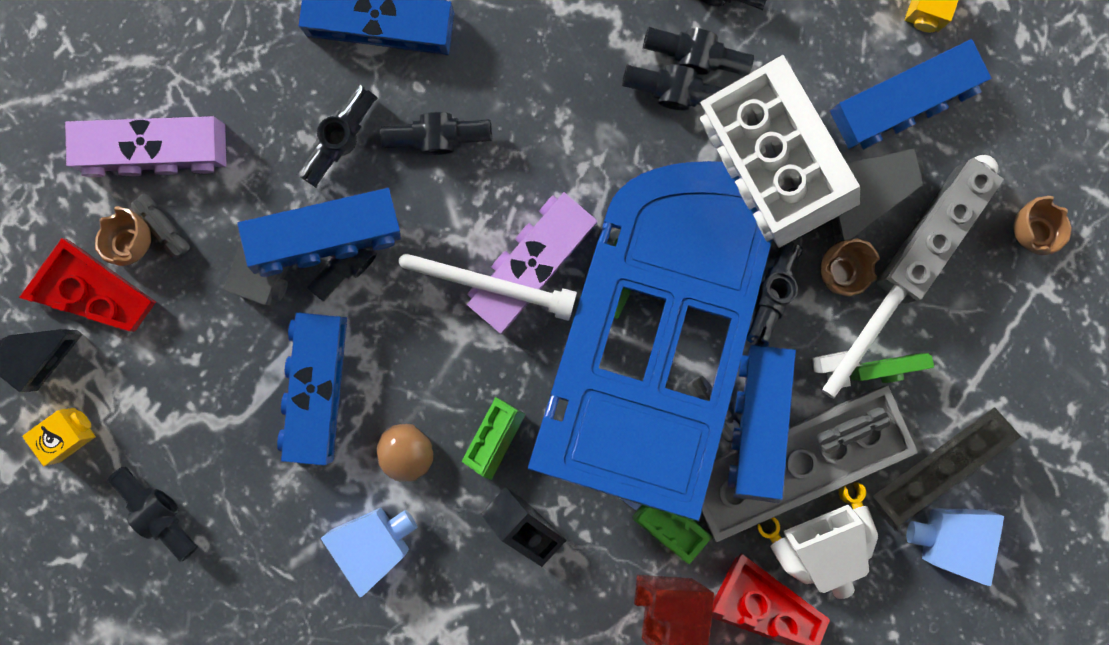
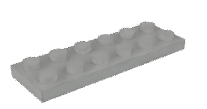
M882 385L789 426L783 498L779 503L734 498V488L727 487L730 464L737 465L738 450L715 459L702 507V514L715 542L917 454L916 446L889 386ZM875 408H883L886 411L890 420L888 427L879 431L872 430V434L846 446L840 444L839 449L830 453H825L820 448L817 441L819 433L828 429L834 431L835 426L859 415L867 416L866 412Z

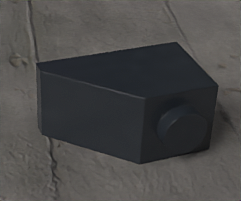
M58 329L8 335L0 340V377L18 392L38 391L83 334L78 330Z
M507 487L481 513L482 517L502 542L541 567L567 541L534 508Z

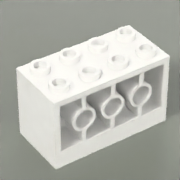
M784 55L700 102L705 112V115L700 117L705 131L715 148L722 145V147L717 149L722 158L721 160L732 179L739 176L740 179L736 180L735 183L748 209L757 208L758 211L753 216L767 242L774 239L778 248L860 205L859 183ZM790 188H798L795 191L787 192Z

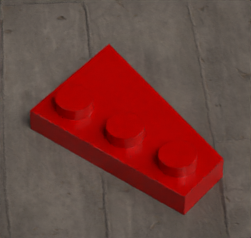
M64 238L60 239L19 297L132 332L138 329L156 303L152 298L76 244Z
M743 554L734 558L706 615L786 645H820L830 622L828 617Z

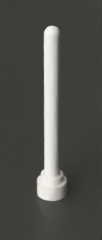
M403 254L399 258V265L404 269L548 307V312L555 313L556 318L567 321L570 319L577 294L575 291L562 288V291L554 290L553 293L409 254Z

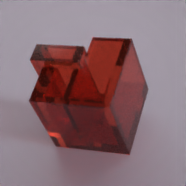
M637 575L634 605L645 606L641 639L647 645H709L714 592L692 578Z

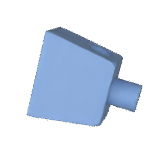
M378 508L333 528L321 537V540L358 596L362 597L407 554L409 549L402 538L418 527L414 518L407 510H404L390 520L382 508Z
M933 508L929 514L928 524L915 521L909 523L906 534L907 542L923 546L922 559L932 565L978 583L991 586L1004 516L984 509Z

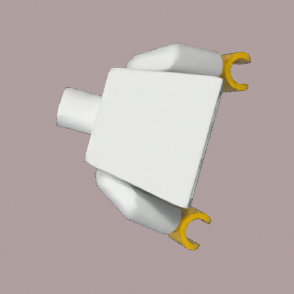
M858 482L853 483L856 490L854 499L849 496L846 486L839 488L841 500L845 503H851L852 508L846 505L784 531L786 536L784 538L779 534L780 524L775 517L771 518L775 523V529L771 533L763 532L760 524H757L759 533L771 540L772 545L770 547L789 575L804 584L814 583L819 592L826 593L832 590L833 595L839 599L852 596L855 591L852 582L865 577L869 573L868 560L872 558L878 540V533L868 506H863L862 503L866 496V489Z

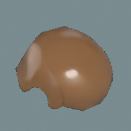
M1053 196L1038 197L1028 202L1016 214L1014 220L1015 238L1024 248L1037 255L1043 256L1058 252L1070 240L1072 226L1067 216L1068 209L1055 205L1053 203Z
M117 206L114 208L115 214L100 219V230L95 237V250L107 263L127 266L140 260L150 248L151 230L140 215L130 209Z
M858 238L837 242L827 249L821 263L822 280L833 293L846 297L861 294L877 278L875 264L880 260L879 254L870 242Z
M412 424L393 425L382 433L377 444L379 466L387 476L398 482L416 481L428 472L433 462V450L429 438Z

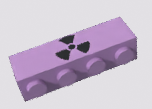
M214 116L65 122L66 166L81 171V176L104 177L105 171H118V175L140 176L141 170H155V174L175 175L178 174V169L191 168L193 173L208 174L214 173V167H226L225 124Z
M565 192L558 199L554 195L551 196L539 212L543 217L537 224L532 226L528 223L518 234L515 240L519 244L512 253L509 254L507 251H504L491 267L495 272L491 277L541 290L597 224V220ZM474 287L467 294L471 298L467 305L500 334L505 332L529 304L526 301Z

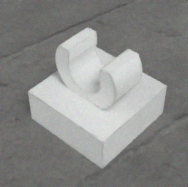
M848 351L811 358L814 372L827 373L829 380ZM850 377L847 379L843 387L851 386Z

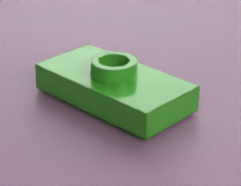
M916 353L861 363L851 373L850 379L864 381L881 377L882 383L904 380L903 373L934 368L933 358L929 353Z
M495 397L462 462L482 477L492 480L526 414L504 400Z
M641 505L632 516L636 523L687 564L694 560L713 537L696 521Z

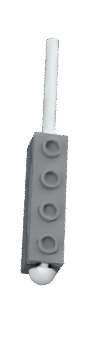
M979 155L954 168L875 282L886 290L888 295L823 387V393L831 398L836 397L901 302L907 304L921 300L1003 182L1004 179L997 174L998 164L994 158L988 155Z

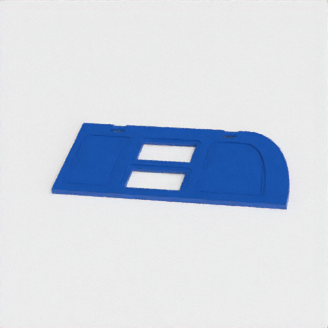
M686 162L656 168L640 174L627 182L612 198L527 470L696 522L699 521L772 240L768 242L765 240L753 214L758 211L757 208L754 207L749 210L735 183L736 180L740 179L739 176L732 179L723 162ZM612 227L620 230L616 247L607 244ZM622 288L665 300L643 381L599 368ZM688 307L731 320L709 401L665 388ZM559 399L568 402L562 422L553 419Z

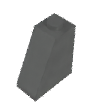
M915 148L847 163L860 185V205L830 220L835 244L852 239L923 185L924 166L921 159L916 157Z

